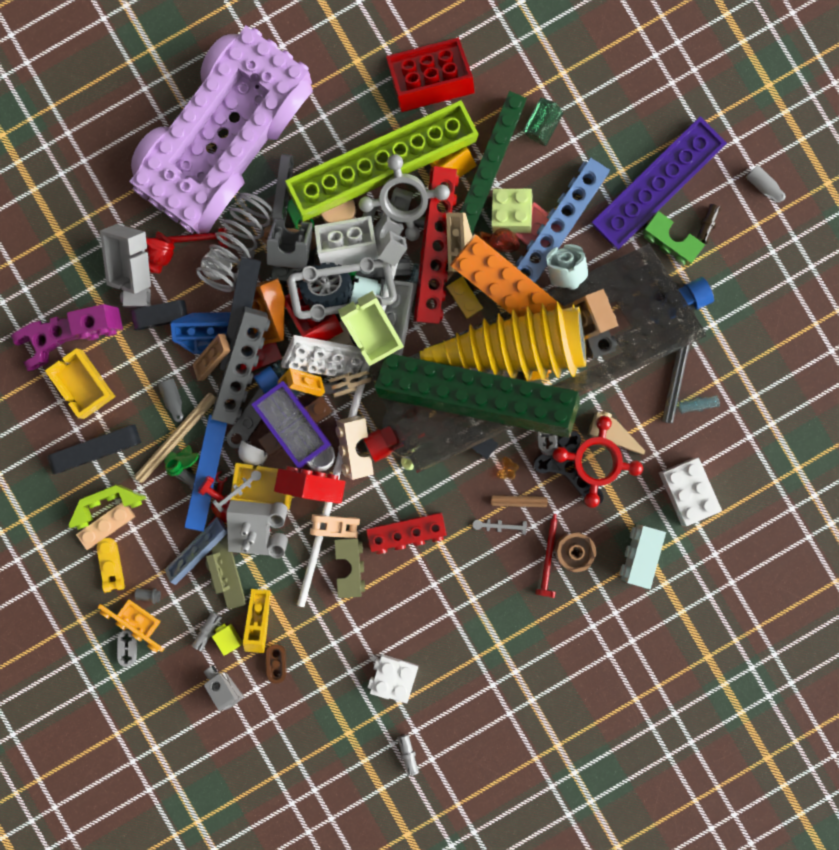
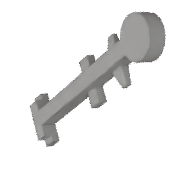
M257 470L253 471L248 480L242 478L244 483L239 487L235 484L233 486L235 490L219 503L214 500L212 503L222 512L223 508L221 506L237 493L242 495L243 492L241 490L246 486L251 488L250 483L253 480H260L261 473Z
M488 519L487 523L474 520L472 524L476 530L482 527H487V531L490 528H498L497 532H501L502 528L522 530L524 535H526L527 521H523V526L504 525L502 520H498V524H491L490 519Z

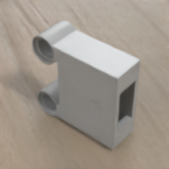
M231 500L227 510L228 552L269 555L273 558L283 557L288 538L282 533H275L270 536V526L280 528L284 525L288 512L287 506L280 502L268 504Z

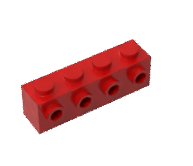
M442 512L366 529L371 552L376 551V555L386 553L388 548L394 547L395 550H401L406 548V544L413 543L414 546L425 544V540L432 539V542L444 540L443 536H447Z

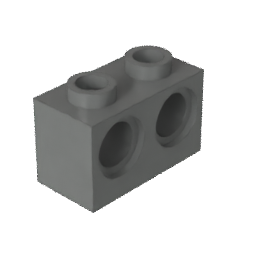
M609 330L585 340L592 359L616 351L617 342L615 337L610 335ZM600 340L606 342V350L599 349L598 342Z

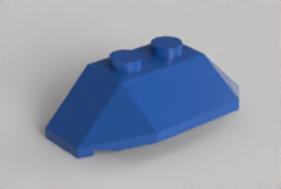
M231 312L191 313L171 321L172 341L193 354H201L218 334H225L226 336Z

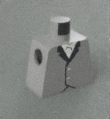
M214 665L204 671L209 679L204 684V687L219 711L230 709L244 698L227 673H218Z

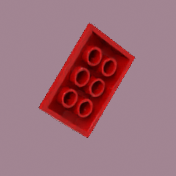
M459 37L386 56L401 112L475 93L473 75Z

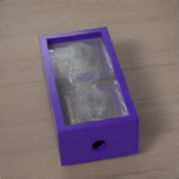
M282 381L251 404L298 468H302L332 445L286 382Z

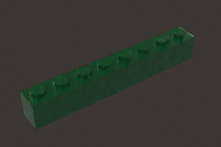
M511 91L507 95L460 213L466 214L472 235L527 100L526 97Z

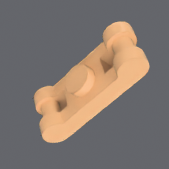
M312 514L311 521H313V525L310 528L311 535L358 538L357 525L360 524V518ZM321 522L325 523V529H320ZM346 524H350L349 530L346 531Z

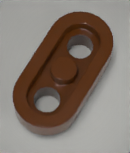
M272 644L266 651L267 678L275 684L281 683L287 675L286 650L280 644ZM278 650L280 655L274 656L273 651ZM274 670H280L281 674L279 676L275 675Z

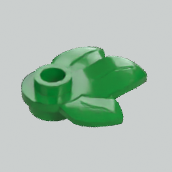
M190 445L178 454L170 452L164 461L167 474L169 476L181 474L183 469L192 466L197 461L198 453H193Z

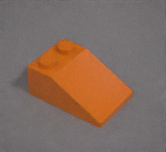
M278 279L256 284L252 308L266 312L268 320H270L268 331L263 332L264 344L284 340L285 296ZM253 328L254 333H257L258 330Z

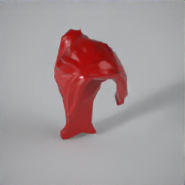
M158 231L156 233L157 239L146 237L147 249H144L148 253L149 271L160 274L163 266H167L170 263L175 248L174 241Z

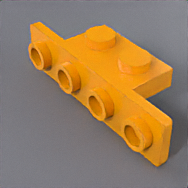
M131 600L126 602L118 615L102 604H99L98 608L101 609L99 612L107 619L113 617L117 620L115 623L124 631L126 628L130 629L133 632L131 636L140 642L142 639L149 643L147 647L157 653L158 650L164 651L165 648L149 638L161 621Z

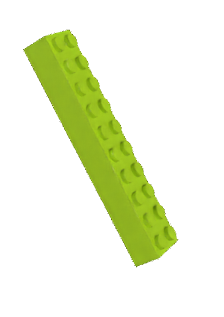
M462 100L285 180L286 188L304 222L384 185L394 176L393 170L387 164L388 158L391 155L397 154L402 157V174H408L475 143L478 138V132Z

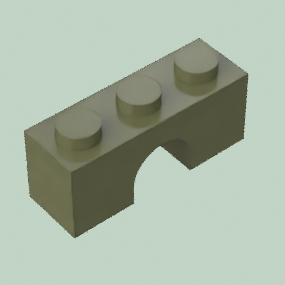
M359 537L335 539L336 559H345L352 566V571L348 576L337 578L338 598L361 597L362 592H365V580H361V573H364V561H360V553H363V542H359Z

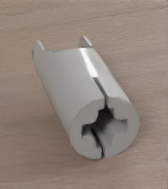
M759 165L746 176L761 193L771 197L775 202L778 203L785 199V193L780 189L777 182Z

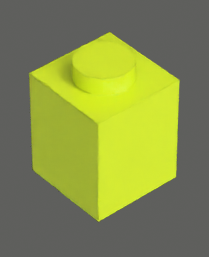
M225 623L215 629L216 633L212 636L224 656L243 644L232 624L228 626Z

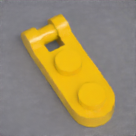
M104 538L97 544L103 591L107 593L113 589L123 590L125 584L118 545L114 539ZM110 576H115L116 581L110 582Z

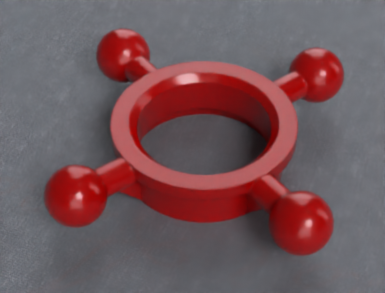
M600 416L597 419L598 437L584 441L578 447L576 453H570L563 447H557L553 451V458L557 462L574 461L576 472L580 478L590 484V491L584 498L586 506L590 508L597 507L600 503V498L597 494L598 486L613 482L619 476L621 470L628 471L632 476H638L643 472V465L639 461L623 462L618 446L606 438L607 430L612 426V421L608 416ZM591 445H601L611 453L613 459L612 469L604 478H592L583 470L581 463L582 455Z

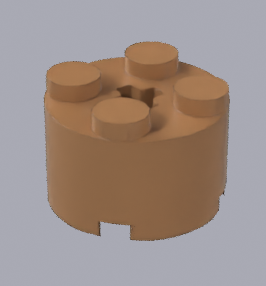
M568 532L557 540L555 556L557 561L567 570L582 572L587 570L596 557V547L588 536L579 532ZM574 547L579 549L577 556L571 554Z

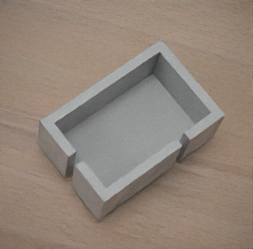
M120 224L100 230L107 285L117 289L122 288L123 291L133 294L151 287L148 253L144 250L147 249L145 232Z

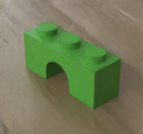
M658 211L643 230L644 238L650 243L655 242L659 245L660 250L665 254L674 256L675 261L680 265L689 266L705 244L691 234H688L682 242L673 241L669 236V229L674 222Z

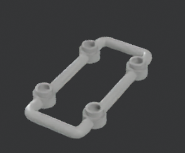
M365 257L360 263L318 270L313 266H307L302 272L291 274L288 277L287 283L295 316L299 319L311 318L314 321H321L326 315L338 314L339 309L348 305L344 304L325 308L323 305L316 304L312 306L311 310L301 311L295 281L303 280L306 283H313L318 277L355 271L370 274L374 268L380 267L384 271L389 297L375 296L381 306L393 304L397 299L390 264Z

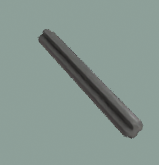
M683 330L680 334L662 421L665 423H673L692 336L691 331Z

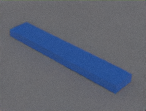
M212 415L208 416L184 526L186 529L204 532L211 496L207 493L202 496L197 491L207 476L212 477L215 482L227 423L212 419Z

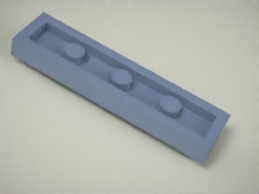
M216 517L204 532L165 569L170 583L176 585L228 533L222 519Z

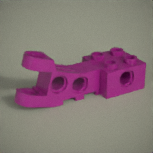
M102 304L67 312V319L54 317L50 318V323H41V321L30 323L14 332L11 338L16 346L29 341L32 342L36 351L35 356L25 362L23 361L27 371H32L49 363V352L67 341L76 339L91 341L99 339L100 335H105L106 337L117 335V331L123 330L119 308ZM61 328L62 334L59 336L58 330ZM43 337L46 338V342L44 345L42 343Z

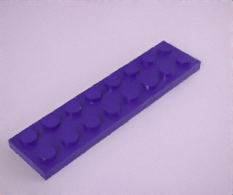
M700 116L591 224L618 251L727 143Z

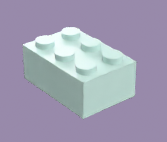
M639 524L632 528L630 538H632L631 545L627 546L625 551L626 563L625 565L622 564L620 569L623 581L651 589L666 532Z

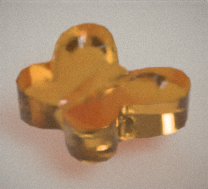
M504 457L502 459L503 469L497 472V477L514 480L516 477L515 471L519 469V465L513 463L510 458Z

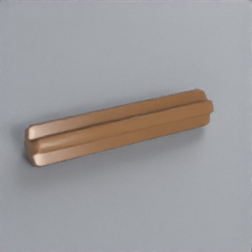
M491 496V505L547 507L548 499L547 497Z

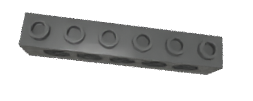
M244 307L212 410V419L234 425L236 419H240L242 413L240 405L241 402H245L248 393L245 389L247 384H251L253 378L251 370L252 367L257 366L259 356L256 354L258 349H262L264 344L263 332L268 331L270 325L266 312ZM253 327L258 331L255 334H249L247 330ZM250 346L252 350L244 352L242 347ZM238 364H245L246 368L240 370L236 366ZM237 381L241 385L238 387L231 386V383ZM228 399H233L235 403L227 404L225 401Z

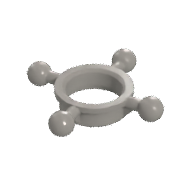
M393 154L388 158L387 164L393 170L394 176L383 185L378 199H372L367 196L363 197L359 201V208L363 212H370L374 207L381 206L384 213L391 219L406 222L405 236L408 240L415 241L420 236V230L414 225V220H417L424 214L428 205V199L446 200L450 195V190L446 185H438L435 190H428L417 177L410 174H402L403 159L401 156ZM398 183L410 184L419 191L421 203L417 208L410 211L398 210L388 199L389 189Z

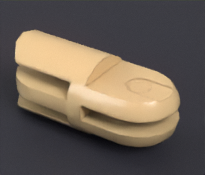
M363 371L353 375L349 372L329 379V383L346 379L345 382L331 386L332 390L345 386L349 388L334 393V397L356 391L357 386L371 382V378L355 381V379L370 373Z

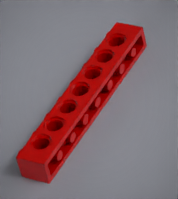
M433 166L430 169L428 190H435L438 185L444 184L449 188L450 195L446 200L428 199L413 322L437 325L443 319L444 311L441 309V305L445 301L446 291L443 290V287L448 278V271H445L446 263L448 264L446 213L452 212V208L456 204L457 195L454 194V191L459 182V175H456L457 169ZM438 203H441L445 206L444 213L438 211ZM436 222L442 224V232H438L435 229ZM434 241L441 245L439 252L433 249ZM431 261L438 263L439 268L437 271L431 268ZM430 280L436 282L435 290L429 288L428 282ZM428 299L433 300V309L427 308L426 301Z

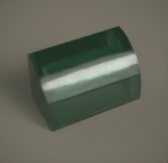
M541 97L523 131L535 142L546 146L564 113L557 102Z

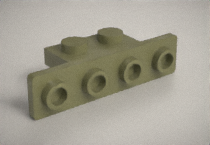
M226 534L211 549L212 554L206 556V567L211 573L212 588L216 591V594L223 592L227 608L232 609L245 605L246 600L233 553L228 552V534Z

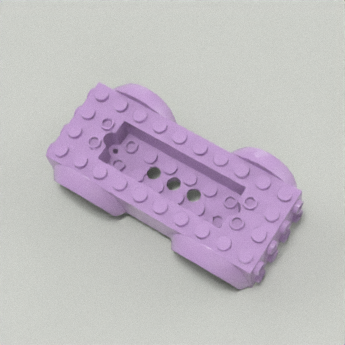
M245 26L240 34L224 35L210 47L201 67L202 85L170 127H158L146 134L138 144L132 157L131 168L133 177L129 182L134 186L133 190L145 200L149 198L148 201L161 212L165 209L164 213L176 223L180 220L179 224L191 234L194 231L200 234L208 233L225 207L245 184L242 174L268 139L277 140L297 110L313 92L309 68L300 61L299 63L294 61L293 56L287 51H280L272 40H265L261 37L262 34L254 27L250 29L248 26ZM233 112L240 115V120L236 123H232L229 120V116ZM227 129L229 131L228 136L220 138L218 136L220 130ZM209 143L217 145V151L213 154L208 153L206 150Z

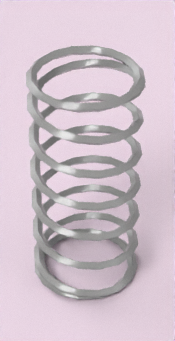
M239 193L236 195V200L246 211L232 207L229 209L230 214L244 224L259 227L260 235L253 236L242 225L226 219L222 222L227 230L240 237L252 239L254 246L248 249L239 240L224 232H217L216 236L225 245L239 251H245L247 257L251 258L249 251L257 249L256 239L264 236L262 227L270 224V218L273 217V209L260 197L250 193ZM240 198L256 205L265 215L248 208L242 203ZM253 199L264 204L270 210L271 214L268 215L267 211ZM233 211L244 214L255 223L240 218ZM251 214L267 219V222L260 224ZM226 223H230V224H232V225H234V226L240 228V229L243 230L247 235L242 234V233H240V232H238V231L232 229V228L229 227ZM219 235L229 238L230 240L238 244L240 247L227 242ZM209 245L210 251L226 261L237 263L240 266V260L230 251L219 245ZM213 248L223 251L224 253L228 254L231 258H228L220 254ZM203 257L204 264L209 268L198 267L196 269L200 279L218 290L224 292L234 291L237 281L235 276H238V273H232L229 268L213 258ZM207 261H210V262H212V263H215L216 265L220 266V267L223 268L224 270H221V269H219V268H217V267L211 265V264H210L209 262H207ZM200 270L219 276L229 285L219 284L207 279L200 273ZM223 274L231 276L234 280V284Z

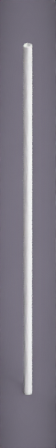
M398 263L396 266L390 264L393 280ZM386 280L381 295L382 298L389 297ZM364 360L361 372H369L370 366L368 365L367 361ZM367 375L360 377L358 381L367 379ZM365 384L357 386L348 418L357 416ZM339 452L333 475L339 476L338 480L342 470L341 465L343 464ZM325 502L322 511L323 516H329L332 502ZM320 523V529H325V523ZM323 536L315 537L297 602L298 606H305Z

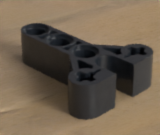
M574 431L571 432L570 437L575 436L576 438L574 440L575 444L566 445L569 441V438L566 437L559 438L557 443L559 447L565 448L568 452L576 453L582 441L580 434ZM543 453L535 458L533 468L536 472H552L564 475L583 499L589 493L590 484L586 483L584 487L577 485V479L580 476L576 472L575 466L572 472L568 473L565 471V464L571 462L574 465V461L566 460L560 463L555 461L552 455H545ZM539 460H548L545 464V469L538 468V466L540 465L538 462ZM598 487L597 494L600 498V505L603 502L604 495Z

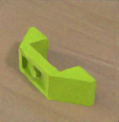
M115 485L80 499L69 527H77V530L89 526L88 522L93 521L88 506L90 509L101 505L100 501L104 499L111 501L119 498V494L124 507L131 506L132 509L142 505L141 501L146 500V496L122 485Z

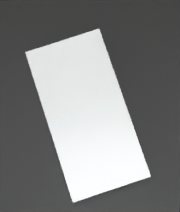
M293 335L281 365L282 368L337 377L349 372L353 375L357 374L365 358L356 346Z

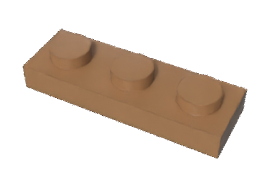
M218 334L192 364L198 381H204L231 351L225 334Z

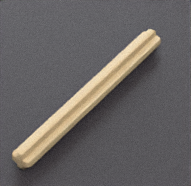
M208 393L135 474L134 477L137 481L143 483L215 403L216 397L212 393Z

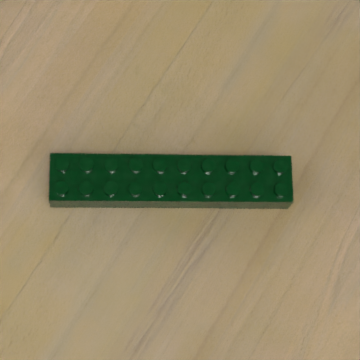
M395 354L385 357L374 387L379 398L566 438L571 436L580 404L579 391Z

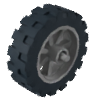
M330 262V264L321 263V265L313 267L318 270L342 265H335V263ZM349 273L318 277L313 283H306L303 280L299 283L304 303L309 305L310 309L316 304L323 305L325 308L344 305L348 302L347 299L351 298V291H353Z

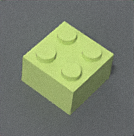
M493 189V233H531L532 189Z

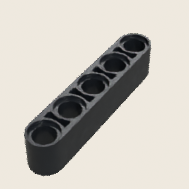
M131 425L46 457L51 471L55 475L139 445L142 442L136 425Z

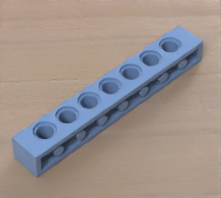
M590 158L588 163L583 162L578 170L580 175L578 178L573 177L568 185L570 190L567 194L563 192L557 201L559 206L556 210L553 208L547 216L549 221L546 225L542 224L536 233L539 236L535 241H530L526 248L528 250L525 257L521 255L515 264L521 272L526 271L529 274V279L534 283L537 282L547 267L546 257L548 253L556 247L559 249L609 174L610 170ZM589 178L592 184L587 185L582 179ZM578 193L581 195L582 199L575 200L573 199L572 194ZM568 209L570 210L571 215L565 216L562 214L561 210ZM557 224L561 230L555 232L551 229V226ZM547 240L550 243V247L545 248L541 246L540 242ZM537 256L540 262L532 263L530 257Z

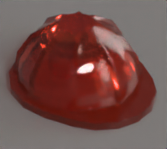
M506 228L496 230L488 241V245L499 252H515L520 248L517 235Z

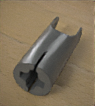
M174 378L158 383L165 407L172 413L176 422H182V400Z

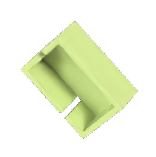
M373 291L358 298L357 304L353 301L338 310L342 321L358 348H360L369 366L404 347Z

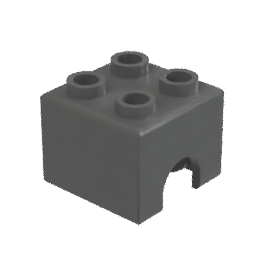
M274 219L267 239V265H273L277 268L290 267L295 270L304 269L307 266L312 248V223L301 222V229L298 232H291L286 229L285 220Z

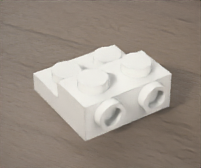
M382 654L380 659H376L374 670H377L375 678L371 677L368 688L371 689L370 694L407 703L418 665Z

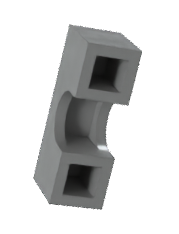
M385 213L374 227L377 254L381 262L396 266L407 250L406 238L400 236L404 229L403 223L391 219Z

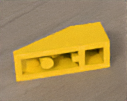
M251 589L243 639L245 652L264 653L270 590Z

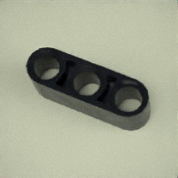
M177 300L130 311L134 330L171 324V321L188 315L185 300Z

